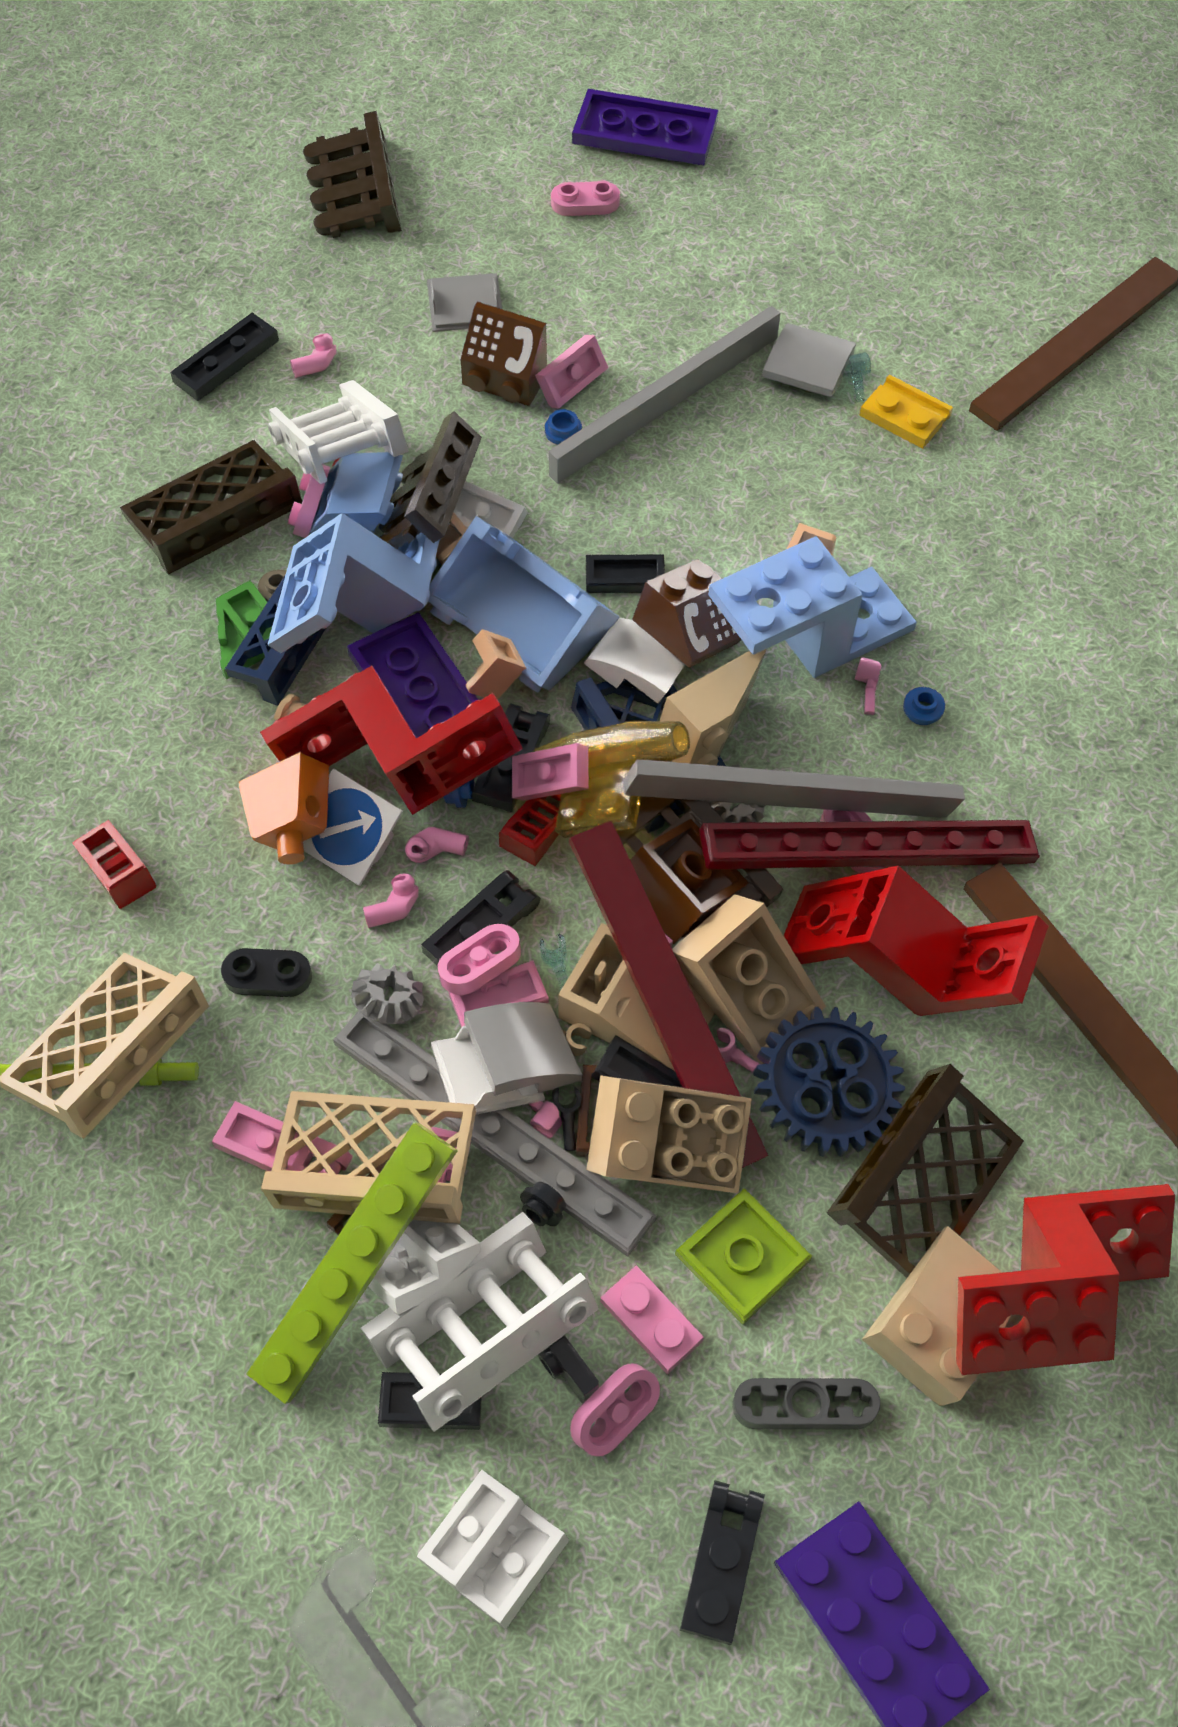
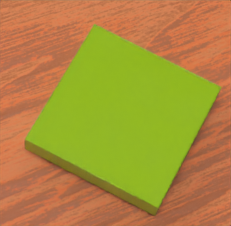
M745 1188L675 1251V1255L742 1325L812 1259V1255Z

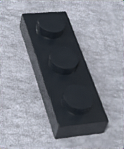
M252 312L170 372L172 381L195 400L199 401L279 341L278 331Z

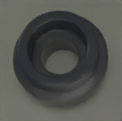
M537 1182L533 1187H526L520 1194V1199L523 1203L522 1211L534 1224L538 1226H544L545 1224L557 1226L563 1218L562 1211L566 1208V1203L560 1193L544 1182Z

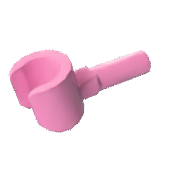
M861 657L855 680L867 683L865 687L864 714L874 715L875 691L879 680L881 664L878 661Z
M726 1028L717 1029L718 1039L729 1044L724 1048H719L725 1063L733 1061L753 1073L759 1063L736 1048L733 1032Z
M549 1101L530 1103L531 1108L536 1111V1114L530 1120L531 1126L547 1138H552L562 1125L557 1106Z

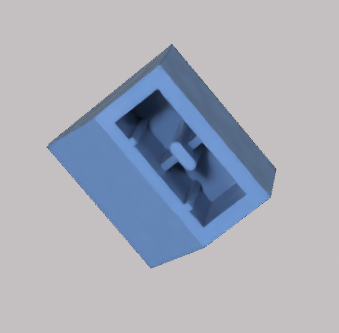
M388 452L352 453L341 457L329 471L310 533L312 534L341 513L373 534L379 523L385 525L394 509V504L390 502L391 496L396 492L402 480L403 474L399 472L403 455L393 457Z

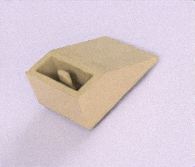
M601 923L558 994L559 1018L572 1025L577 1023L585 1024L591 1029L592 1035L608 1043L617 1035L674 1070L608 926ZM687 980L707 1025H709L715 1013Z
M600 1075L586 1170L607 1177L739 1193L752 1098Z

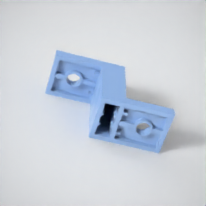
M341 513L293 546L268 646L282 653L295 644L303 643L308 636L321 628H327L335 619L337 611L372 633L400 621L415 611H420L425 607L430 598L429 586L432 573L437 565L436 553L441 539L433 543L421 532L416 536V539L396 549Z
M817 536L709 585V597L753 655L785 640L813 678L914 631L917 623L873 567H869L849 577ZM762 598L774 600L772 608L760 606L756 601ZM861 608L869 612L870 617L866 619L859 618V609Z

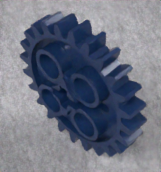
M819 1006L815 1007L810 1015V1020L801 1010L797 1011L793 1018V1025L783 1019L777 1027L779 1034L771 1031L765 1040L769 1047H761L757 1054V1058L765 1064L757 1065L753 1075L765 1081L757 1084L754 1094L768 1097L759 1110L760 1112L774 1111L776 1114L770 1124L771 1129L783 1124L788 1128L784 1136L785 1142L791 1140L795 1135L802 1137L801 1151L803 1152L812 1142L817 1143L819 1155L822 1157L828 1152L831 1145H834L839 1157H843L848 1151L849 1143L857 1152H860L866 1146V1139L872 1143H876L882 1136L880 1129L886 1130L893 1120L889 1114L896 1115L902 1108V1104L894 1098L901 1096L905 1091V1086L893 1081L901 1076L904 1069L898 1066H890V1062L898 1052L897 1050L883 1051L881 1046L888 1036L882 1034L873 1038L870 1035L873 1027L872 1021L867 1022L861 1028L856 1026L857 1015L855 1012H852L847 1020L844 1021L840 1020L838 1007L832 1009L828 1018H824ZM818 1043H823L825 1045L827 1052L825 1057L823 1050ZM846 1049L854 1055L856 1063L848 1064L839 1057L837 1050ZM802 1054L810 1060L812 1068L803 1069L797 1066L792 1055ZM826 1072L827 1080H822L821 1077ZM836 1081L837 1085L832 1090L830 1082ZM846 1093L859 1095L865 1102V1108L858 1109L853 1107L848 1102ZM801 1098L815 1100L819 1104L820 1113L812 1114L806 1111L802 1106ZM832 1106H834L836 1114L840 1117L839 1120L833 1118Z

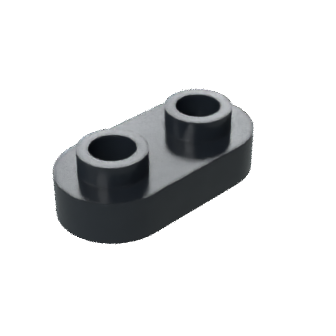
M237 949L228 954L221 965V975L226 987L231 992L239 995L294 997L303 993L312 981V971L308 959L303 954L292 950ZM240 965H250V968L245 972L236 971ZM287 966L295 968L290 974L280 973Z

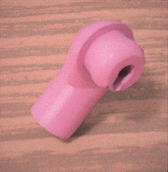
M324 333L314 337L315 349L311 355L290 360L295 378L322 372L328 368L336 355V345H333V338L330 334Z
M428 827L407 841L405 853L415 863L425 862L443 851L464 856L468 847L469 836L436 827Z
M403 873L396 875L392 879L393 890L386 902L363 907L368 928L399 921L407 917L418 898L419 892L418 886L415 885V880L411 875Z

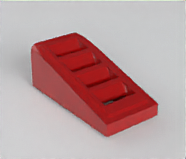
M569 793L552 795L551 797L566 804L562 809L545 801L547 796L527 800L500 830L499 847L536 866L581 806V800ZM540 807L555 815V817L551 819L537 810ZM532 818L545 825V828L541 829L530 823L529 820ZM524 829L536 837L531 839L520 832Z
M109 819L72 842L75 849L119 909L126 907L156 888L157 885L147 867ZM110 839L113 840L112 843L92 855L90 851ZM121 851V853L117 854L116 856H114V857L111 858L110 860L106 861V862L103 863L102 865L99 864V863L103 862L104 860L108 859L109 857H111V856H113V855H115L116 853H118V852ZM130 863L128 867L109 878V875Z

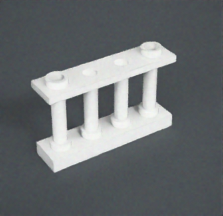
M354 380L339 385L343 397L338 398V403L289 420L278 408L269 409L273 422L268 423V429L275 445L281 444L300 464L305 475L310 474L320 484L327 482L322 464L377 445L379 448L383 447L393 457L409 452L398 414Z
M524 1212L481 1241V1252L454 1280L436 1294L399 1315L389 1307L361 1327L373 1351L386 1369L401 1359L421 1384L423 1389L414 1394L413 1398L433 1432L448 1421L458 1417L464 1409L599 1310L588 1282L581 1273L563 1284L542 1262L540 1257L546 1254V1250L533 1222ZM522 1270L547 1296L525 1314H522L500 1288V1286ZM482 1299L507 1326L484 1344L479 1342L459 1318L460 1315ZM443 1329L465 1358L442 1375H439L418 1346Z

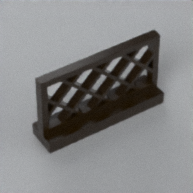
M252 440L121 506L120 509L130 525L157 555L161 566L169 575L287 514L292 510L294 501L300 504L303 501L296 477L288 467L282 469L255 440ZM252 455L257 459L254 465H239L240 461ZM213 475H223L221 482H205L207 478ZM234 476L249 477L247 484L231 483ZM259 477H266V479L258 482ZM181 491L190 492L187 500L172 499L173 495ZM201 493L216 494L213 501L198 500ZM226 494H232L231 497L224 500ZM146 509L156 510L153 517L136 515ZM167 510L182 511L179 518H164ZM193 511H194V512H199V513L193 515L192 517H190ZM158 529H166L157 534Z
M952 1064L929 1070L827 1211V1214L840 1226L849 1225L906 1278L915 1266L908 1261L905 1239L924 1238L927 1252L936 1237L941 1233V1231H935L931 1203L950 1201L952 1223L949 1228L960 1236L1024 1142L1020 1136L960 1083L964 1075ZM954 1097L966 1107L968 1126L950 1127L948 1106ZM938 1121L939 1128H933ZM991 1130L1005 1142L997 1157L985 1158L981 1131ZM951 1133H970L973 1159L955 1160ZM940 1134L944 1161L925 1163L923 1141L927 1135ZM913 1157L914 1164H908L910 1159ZM986 1164H991L990 1167H989L988 1170H987V1169H986ZM974 1165L977 1186L972 1193L960 1194L956 1166ZM945 1167L949 1195L930 1197L926 1169ZM903 1170H915L919 1198L900 1199L897 1178ZM886 1193H888V1200L882 1201ZM961 1200H967L962 1206ZM920 1204L923 1232L904 1234L901 1205ZM889 1206L893 1235L881 1236L867 1223V1220L877 1207ZM887 1241H894L895 1248Z

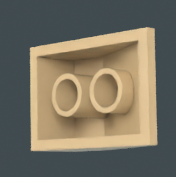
M766 649L754 655L748 651L668 696L650 750L661 761H665L669 757L672 762L716 766L718 757L747 703Z
M734 894L672 948L681 970L690 985L759 1064L764 1063L757 1058L758 1052L761 1047H769L765 1040L771 1031L779 1034L777 1027L783 1019L793 1025V1018L797 1011L801 1010L810 1020V1015L815 1007L819 1006L821 1011L826 1007L764 903Z
M946 1226L862 1340L939 1406L961 1401L979 1374L961 1375L956 1363L958 1277L1002 1272L951 1228ZM1010 1316L999 1327L1005 1328Z

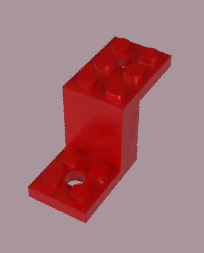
M372 665L359 673L353 674L345 682L322 695L316 696L308 704L285 717L279 718L271 726L260 731L267 746L279 762L300 752L330 767L368 744L386 776L412 815L523 749L505 712L493 693L481 700L472 702L465 710L444 722L435 724L428 732L416 738Z
M898 865L805 885L783 936L801 965L849 957L914 1014L926 1016L1022 1004L1049 925L1036 915L966 927Z
M1169 1184L1024 1198L1021 1271L958 1277L956 1363L961 1375L1114 1360L1119 1282L1169 1277L1175 1208V1193ZM1132 1229L1130 1235L1123 1241H1110L1119 1230ZM1011 1315L1023 1316L1022 1320L1013 1327H999Z

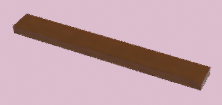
M1156 256L974 399L970 404L969 412L994 430H1000L1178 286V271Z
M1001 862L967 881L963 890L991 923L1038 915L1049 925L1033 974L1178 1149V1072Z

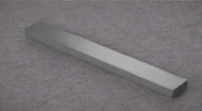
M773 306L768 307L549 450V476L557 484L776 340L778 338L781 313Z
M638 759L623 780L624 795L936 818L948 817L965 800L963 786L958 784Z
M358 1011L333 1039L335 1046L410 1100L449 1102L435 1057L390 1025L373 1021ZM508 1109L475 1115L471 1137L472 1145L530 1187H533L537 1182H544L553 1187L565 1200L566 1208L563 1211L627 1257L655 1222L656 1215L599 1174L586 1170L587 1166ZM445 1117L440 1122L453 1131L459 1132L462 1118Z

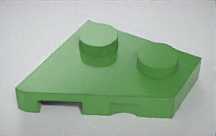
M251 580L215 598L219 623L217 626L218 640L221 650L220 666L225 679L230 678L225 671V667L267 604V601ZM272 627L266 629L262 636L264 640L269 639ZM264 653L247 659L243 667L248 668L265 658Z

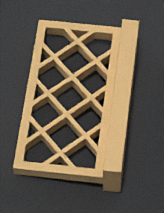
M123 953L0 1076V1086L4 1090L64 1121L72 1133L84 1139L203 1014L209 1005L194 976L183 971L174 976L129 954ZM128 970L137 974L136 982L116 987V982ZM166 987L154 1000L147 1002V992ZM138 995L137 1005L116 1010V1000ZM106 1003V1013L85 1018V1014L92 1006ZM134 1019L123 1032L116 1034V1023ZM106 1026V1037L85 1042L86 1031ZM75 1035V1045L53 1050V1046L61 1038ZM103 1051L91 1065L84 1067V1056ZM74 1059V1070L52 1075L53 1064ZM42 1067V1078L25 1083L19 1082L28 1071ZM70 1085L56 1101L52 1099V1089Z
M291 1091L272 1171H265L261 1190L272 1207L276 1209L352 1215L379 1175L375 1168L392 1156L406 1135L404 1133L396 1139L385 1126L386 1123L399 1114H411L418 1123L435 1134L431 1128L445 1117L462 1118L460 1131L445 1141L458 1150L450 1162L453 1166L450 1183L437 1182L412 1219L460 1224L463 1209L460 1197L476 1108L474 1104ZM301 1106L321 1108L326 1114L325 1118L305 1132L298 1125ZM354 1110L366 1111L372 1120L352 1135H349L339 1121ZM334 1125L345 1140L322 1156L311 1141ZM380 1129L391 1144L368 1160L357 1144ZM295 1131H296L299 1136L294 1139V1135H295ZM305 1145L317 1159L302 1171L286 1170L289 1157ZM350 1149H353L363 1164L348 1175L335 1174L329 1165ZM323 1169H325V1171L327 1172V1173H318V1172H320V1171L323 1170ZM371 1173L373 1177H366V1175Z

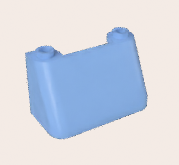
M478 516L474 518L429 586L430 598L428 602L433 605L430 612L441 621L450 625L455 620L468 627L475 634L484 629L511 639L526 666V669L522 671L518 679L538 693L541 688L551 690L604 637L609 628L620 618L616 613L523 545Z

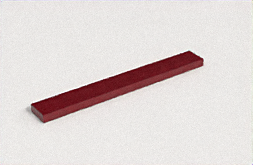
M612 820L570 837L569 844L682 1087L741 1097ZM750 1115L742 1168L769 1156Z
M1029 820L703 823L699 830L706 869L996 865L999 862L1002 865L1035 863L1040 857Z

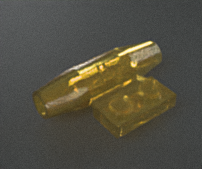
M630 721L574 732L534 749L532 752L575 743L588 746L589 789L561 794L555 832L563 838H570L611 820L616 831L636 828L641 796L624 795L623 780L637 759L670 762L687 755L690 749V737L686 726L680 721Z

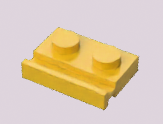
M889 374L886 377L885 383L883 385L880 384L861 406L859 416L924 449L942 427L946 419H949L953 407Z

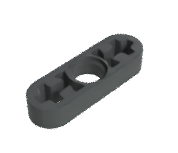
M752 1378L739 1385L733 1398L732 1408L736 1419L743 1426L750 1429L858 1430L866 1428L876 1418L880 1410V1396L871 1383L857 1378ZM777 1390L785 1391L782 1403L785 1417L776 1416L779 1406L763 1407L761 1416H753L751 1407L742 1405V1401H747L752 1391L759 1392L762 1401H776L778 1398ZM827 1390L835 1391L833 1401L840 1402L849 1400L852 1392H859L860 1400L869 1402L870 1407H865L861 1416L857 1417L854 1416L851 1407L836 1406L834 1410L836 1418H829L827 1414L830 1407V1398ZM809 1391L818 1398L820 1411L817 1415L805 1418L794 1411L792 1397L797 1392Z

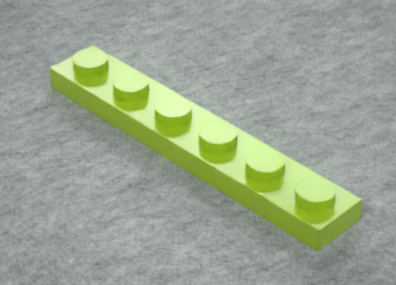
M413 1122L246 1373L247 1376L284 1404L292 1401L458 1152L457 1149L420 1123Z

